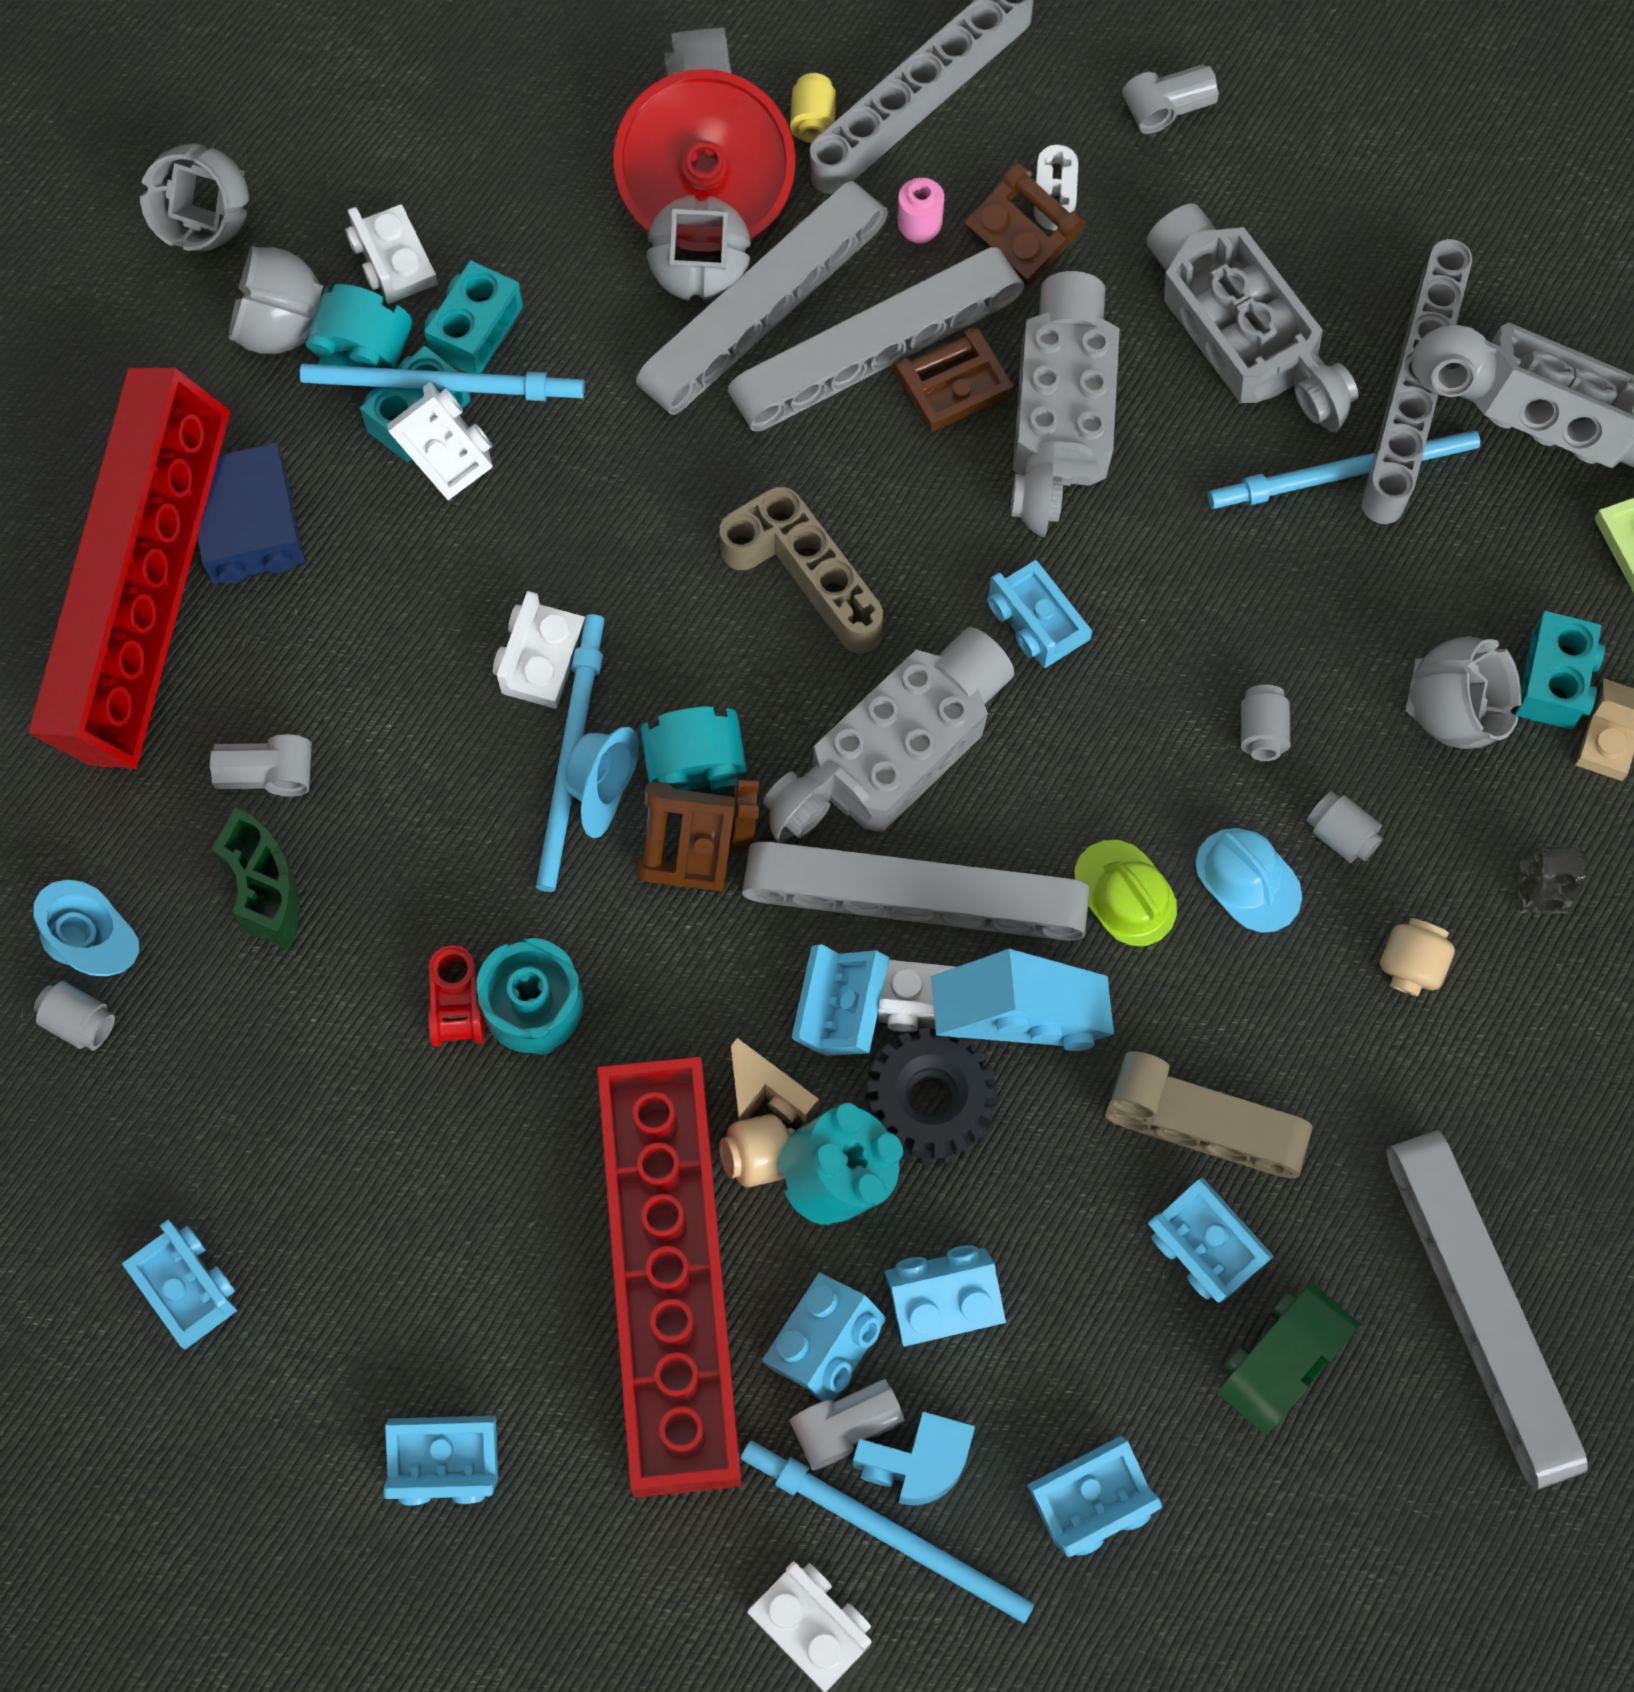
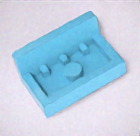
M1034 560L1007 578H1004L1000 572L991 577L987 598L991 611L1001 622L1006 620L1016 632V641L1023 653L1029 658L1035 657L1044 669L1091 640L1092 630L1037 560Z
M822 944L813 945L809 955L792 1032L793 1040L824 1056L870 1053L889 957L877 950L839 954Z
M1204 1178L1198 1179L1164 1212L1155 1215L1148 1222L1149 1226L1155 1231L1152 1239L1157 1247L1170 1259L1179 1258L1191 1272L1187 1275L1190 1284L1207 1300L1213 1297L1220 1303L1228 1299L1274 1257Z
M168 1219L160 1225L164 1233L123 1262L122 1265L178 1344L183 1349H187L237 1311L228 1298L235 1292V1289L218 1266L210 1271L206 1268L199 1258V1255L206 1251V1249L191 1228L187 1225L179 1230Z
M972 1245L959 1246L949 1250L947 1256L931 1260L923 1257L908 1258L898 1262L896 1268L885 1271L903 1347L1006 1323L995 1264L986 1248L978 1249Z
M819 1272L762 1361L771 1370L808 1389L821 1402L826 1400H833L834 1402L838 1394L848 1385L852 1372L868 1347L878 1338L886 1317L864 1294Z
M496 1416L388 1419L385 1425L388 1476L383 1487L385 1499H398V1502L403 1505H420L429 1502L431 1498L452 1497V1500L456 1503L471 1504L484 1500L485 1496L493 1495L498 1480Z
M1123 1436L1113 1439L1027 1485L1052 1541L1067 1557L1086 1555L1095 1551L1103 1544V1539L1122 1529L1132 1530L1144 1525L1150 1519L1152 1513L1162 1508L1159 1497L1149 1489L1129 1442Z

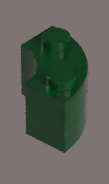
M235 807L211 849L223 870L237 881L238 896L232 913L245 933L289 951L295 938L300 916L299 891L295 877L279 845L266 827L247 812Z
M1312 1281L1299 1297L1289 1290L1270 1313L1277 1320L1275 1325L1252 1352L1242 1345L1222 1369L1230 1377L1216 1393L1265 1436L1287 1414L1309 1388L1314 1379L1332 1361L1361 1325Z

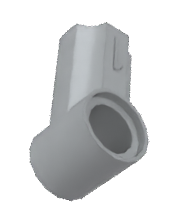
M1204 64L1161 78L1154 72L1142 73L1128 81L1122 90V96L1139 130L1145 134L1155 133L1164 129L1177 115L1217 103L1219 95L1215 74L1210 66L1206 67Z
M284 734L268 739V743L214 744V749L210 755L212 784L215 789L265 788L268 792L280 796L304 795L309 792L312 742L302 736Z
M883 1379L836 1402L826 1400L813 1405L793 1416L789 1422L811 1469L818 1470L854 1452V1446L858 1445L859 1439L867 1441L878 1437L880 1434L903 1424L905 1419L892 1388L886 1379Z

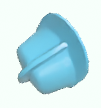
M620 727L611 734L588 733L584 735L574 746L565 765L564 784L569 794L582 802V825L585 833L591 838L601 837L608 829L622 793L635 771L639 757V739L637 733L631 727Z
M1224 829L1209 836L1199 847L1195 862L1199 879L1231 917L1242 926L1260 933L1276 932L1288 926L1297 916L1302 902L1300 882L1293 870L1279 856L1267 838L1257 832L1245 829Z
M62 880L52 882L38 894L34 902L33 918L40 931V941L43 948L54 960L70 965L75 970L95 976H110L122 973L134 964L139 954V940L130 925L97 888L82 881Z

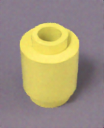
M818 73L805 74L798 79L797 84L792 89L790 130L795 137L807 143H812L815 138L835 122L836 91L830 79Z

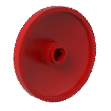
M712 69L687 70L675 73L654 83L633 102L626 112L618 129L614 146L615 181L621 200L629 215L647 234L654 218L672 201L688 195H695L698 201H704L708 196H712L728 203L739 213L747 226L750 241L753 242L774 224L788 201L795 173L794 143L788 124L781 111L770 97L756 85L735 74ZM677 224L676 250L695 255L722 254L723 227Z

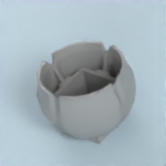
M194 143L176 146L163 152L148 168L141 183L148 187V190L140 196L143 215L156 236L170 246L183 245L184 250L198 252L212 250L228 243L236 236L246 220L247 212L243 206L249 202V192L244 179V171L240 170L231 158L217 149L211 148L208 150L204 145ZM196 175L216 181L219 187L216 212L193 205Z
M695 195L676 199L658 213L649 228L647 239L653 246L647 250V260L651 272L665 290L682 300L690 301L693 296H700L703 302L715 300L746 273L750 256L745 253V249L750 247L751 241L747 226L735 209L716 197L708 196L704 201H698ZM677 224L723 227L721 263L675 260Z
M252 246L248 253L238 288L243 292L244 296L241 299L235 300L228 339L236 341L248 350L261 354H278L292 350L305 343L320 301L323 285H320L312 270L299 257L289 251L276 247L258 248Z
M1466 636L1454 638L1437 645L1424 658L1416 659L1406 712L1417 720L1436 740L1447 746L1475 749L1490 745L1497 740L1505 739L1513 732L1518 722V717L1511 713V709L1521 706V685L1515 662L1507 649H1496L1499 646V641L1493 639Z

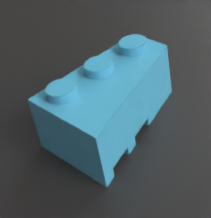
M1007 949L931 976L936 1035L1058 1045L1064 1046L1065 1050L1081 1051L1094 1047L1095 1040L1114 1035L1108 976Z

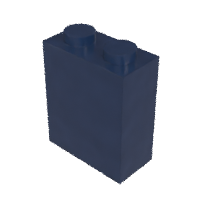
M277 442L222 454L218 457L197 537L202 564L212 583H236L242 581L248 575L266 571L280 573L291 569L294 565L306 563L287 468Z

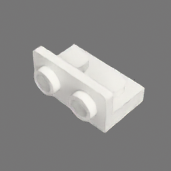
M402 204L364 219L361 218L357 207L347 210L352 225L345 229L349 243L355 255L363 252L367 263L362 264L366 279L372 291L378 288L381 289L387 304L438 285L436 274Z
M429 382L423 387L424 397L389 422L387 427L388 432L449 500L493 467L488 451L492 444L478 425L474 424L469 427L459 416L463 410L447 389L439 392Z
M527 591L522 606L516 604L512 610L508 628L512 634L507 647L501 646L495 656L493 674L497 675L501 693L557 709L572 667L574 651L576 648H579L582 640L585 617L540 605L538 594Z
M889 960L882 996L879 1001L878 1023H885L889 1029L898 1032H915L918 1030V1027L936 1029L931 976L955 967Z
M793 1561L786 1568V1572L747 1613L823 1692H827L870 1647L872 1641L865 1633L871 1628V1625L849 1603L840 1609L826 1594L832 1588L831 1584L814 1566L808 1563L802 1570Z

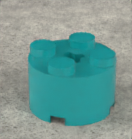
M335 284L332 292L329 291L328 287L323 290L305 339L306 347L320 358L318 365L396 369L413 324L412 318L398 305H396L394 312L382 306L384 297L375 292L353 285Z
M694 707L658 716L659 726L650 729L648 721L642 724L640 731L649 784L662 782L671 785L674 789L684 791L710 787L711 793L714 794L733 792L738 780L747 773L738 713L733 709L726 708L728 717L715 716L714 707Z
M524 939L523 942L514 943L509 946L507 943L498 947L482 964L476 981L478 1003L488 1029L501 1044L518 1052L545 1055L569 1039L577 1029L584 1008L583 992L573 963L560 947L543 939ZM536 991H539L540 995L536 999L530 998L528 1001H522L521 997L523 994L533 996Z
M844 1103L828 1110L789 1135L778 1156V1173L784 1172L785 1181L788 1186L784 1193L794 1209L814 1223L830 1225L834 1222L850 1220L880 1204L890 1196L898 1181L899 1160L902 1158L903 1148L898 1137L889 1133L877 1118L851 1103Z

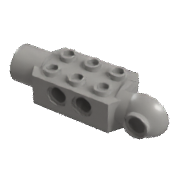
M1197 204L1180 206L1164 216L1150 231L1146 241L1147 247L1166 271L1164 302L1240 403H1259L1262 400L1273 398L1294 386L1296 398L1306 416L1313 423H1320L1328 431L1337 432L1348 417L1351 403L1359 397L1357 385L1350 372L1342 364L1335 363L1328 366L1320 359L1318 355L1323 330L1246 229L1242 227L1217 230Z
M1078 271L1059 272L1043 281L1041 285L1039 316L1026 320L1021 346L1013 471L1018 474H1015L1013 481L1011 517H1021L1024 524L1032 532L1044 538L1047 533L1048 522L1059 521L1063 485H1092L1106 479L1113 453L1120 328L1104 320L1105 286L1103 282L1091 274Z
M1509 322L1499 328L1492 342L1487 341L1483 335L1473 328L1450 325L1439 327L1427 333L1416 345L1412 356L1413 373L1419 383L1433 394L1446 397L1460 396L1470 400L1496 425L1503 428H1517L1530 434L1543 445L1553 446L1555 444L1572 451L1576 457L1590 464L1598 462L1610 468L1622 462L1634 467V375ZM1449 363L1461 364L1460 367L1455 369L1443 367Z
M968 627L938 656L915 650L814 745L812 769L804 777H799L791 771L780 778L769 790L763 804L770 810L769 824L776 841L782 843L794 835L798 838L807 835L826 815L830 807L829 800L846 816L850 815L864 829L884 832L982 737L988 714L985 704L1014 677L1013 665L1003 649L984 632Z

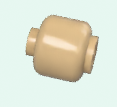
M1411 918L1409 924L1395 926L1380 959L1381 969L1393 977L1389 986L1416 997L1419 996L1421 989H1439L1443 985L1455 954L1453 944L1447 940L1449 932L1415 918Z
M773 1114L745 1119L731 1124L727 1130L726 1137L722 1138L719 1143L720 1158L726 1175L730 1179L736 1178L738 1183L744 1187H754L785 1179L784 1172L778 1173V1156L789 1135L795 1130L793 1128H786L782 1120Z

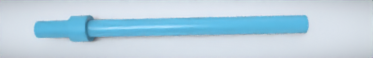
M301 364L300 368L301 383L423 389L426 384L431 382L440 391L447 389L448 391L525 395L526 400L546 401L547 397L584 398L585 391L584 379L550 378L546 372H527L526 376L318 364Z
M1476 430L1428 440L1426 441L1422 461L1477 449L1480 447L1479 434ZM1374 453L1266 478L1263 474L1245 477L1240 484L1209 490L1207 494L1208 502L1211 509L1246 502L1250 506L1267 502L1269 496L1368 474Z
M595 614L586 615L580 648H576L574 651L571 667L575 677L536 883L537 889L546 892L556 890L572 802V795L569 794L564 784V768L574 746L584 736L594 677L600 674L603 654L599 651L605 619Z
M752 1440L748 1443L741 1456V1460L776 1479L775 1486L792 1496H795L797 1492L1025 1624L1035 1605L1031 1601L809 1474L810 1467L793 1457H790L787 1461Z

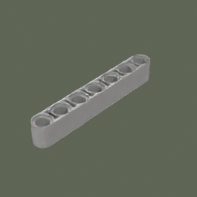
M1034 0L973 1L815 138L810 147L811 184L822 193L832 194L846 182L854 181L1028 28L1031 23Z
M854 181L846 182L653 355L639 371L636 378L637 386L668 413L675 415L681 412L865 245L883 226L888 215V208Z
M1446 239L1435 244L1419 281L1362 498V509L1365 515L1377 523L1389 524L1398 520L1415 488L1438 395L1433 394L1419 383L1413 373L1412 356L1416 345L1427 333L1439 327L1456 325L1472 264L1470 249L1464 243L1457 240Z
M988 248L748 369L730 383L727 392L751 430H765L1006 307L1023 292L1024 282L999 248Z
M755 842L750 844L742 890L743 896L747 899L766 904L1069 941L1079 940L1085 936L1090 892L1089 885L1068 878L775 842Z
M1435 1130L1387 1147V1160L1393 1178L1526 1481L1534 1490H1539L1585 1473L1588 1469V1462L1583 1446L1445 1137L1441 1132Z

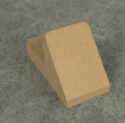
M1603 678L1600 682L1575 765L1623 781L1629 772L1634 755V688Z
M738 1038L733 1042L731 1052L739 1121L749 1119L765 1098L770 1100L767 1104L769 1109L789 1124L796 1120L804 1126L814 1119L819 1112V1099Z

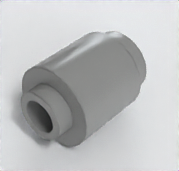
M1257 685L1249 688L1245 693V699L1241 702V748L1256 760H1275L1290 748V703L1285 698L1283 689L1274 685Z
M1332 791L1322 798L1306 820V822L1314 827L1313 834L1349 863L1353 862L1357 857L1366 861L1383 840L1377 834L1382 824L1347 796L1339 797Z
M61 981L55 986L48 985L45 987L34 1004V1011L37 1012L36 1024L79 1049L86 1046L91 1050H95L100 1047L110 1034L115 1021V1016L107 1011L106 1004L66 981Z

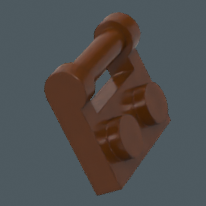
M1017 163L1006 173L1003 182L964 223L989 248H999L1016 273L1031 285L1080 234L1086 221L1077 212H1068L1031 178L1032 174L1029 169L1022 163ZM1019 192L1057 226V230L1050 237L1010 202Z
M977 327L962 332V338L911 361L904 358L892 364L893 373L902 389L906 390L930 433L1013 396V384ZM967 355L973 358L925 381L920 379V376Z
M662 782L648 784L644 795V804L648 807L643 855L637 859L636 876L643 881L723 892L736 797L677 790L671 785ZM668 812L683 814L677 862L666 861L663 858Z

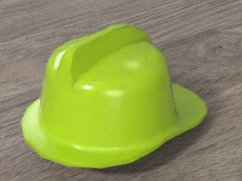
M1103 840L1089 846L1079 856L1074 869L1075 880L1089 885L1088 907L1116 940L1130 946H1148L1161 941L1172 929L1177 917L1176 898L1164 876L1135 845L1121 840Z

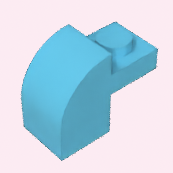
M923 1412L912 1454L859 1439L853 1459V1468L862 1470V1479L878 1485L891 1487L894 1479L904 1482L899 1499L900 1504L921 1505L933 1502L951 1490L958 1481L968 1456L975 1426Z

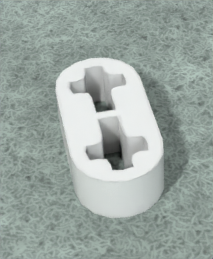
M1051 145L1045 148L1039 155L1036 183L1051 196H1059V203L1068 212L1075 211L1078 177L1077 156L1073 150L1066 146ZM1052 164H1061V179H1053ZM1034 206V215L1037 222L1046 229L1057 230V226Z

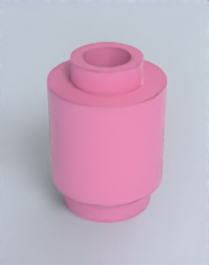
M915 178L906 182L900 189L898 228L905 238L913 243L922 244L931 241L942 228L944 192L938 183L928 178Z

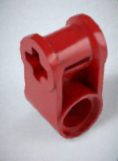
M449 945L442 947L434 953L430 960V1002L428 1015L432 1047H441L443 1041L473 1039L476 1044L485 1042V1020L477 998L476 981L479 970L471 954L461 946ZM458 964L467 967L465 977L459 982L447 983L442 980L444 972L450 966Z

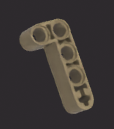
M775 487L729 513L720 524L721 556L730 568L748 570L776 554L843 646L854 653H867L873 651L879 645L882 639L883 609L879 601L797 493L786 487ZM778 513L790 516L789 519L784 521H777L771 517ZM738 537L751 539L749 543L744 545H737L731 542ZM804 548H811L817 551L812 556H802L797 552ZM829 584H839L844 589L839 592H829L824 587ZM853 617H854V618L856 619V621H857V622L854 623V624H853Z
M1136 1051L1124 1054L1105 1114L1110 1122L1142 1134L1286 1178H1297L1300 1176L1313 1126L1308 1121L1285 1112L1169 1077V1064L1151 1054Z

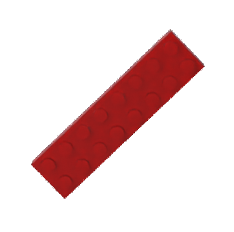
M128 368L28 732L89 766L137 769L230 415L228 408L176 368Z
M701 1057L597 1067L631 1491L635 1498L742 1487Z

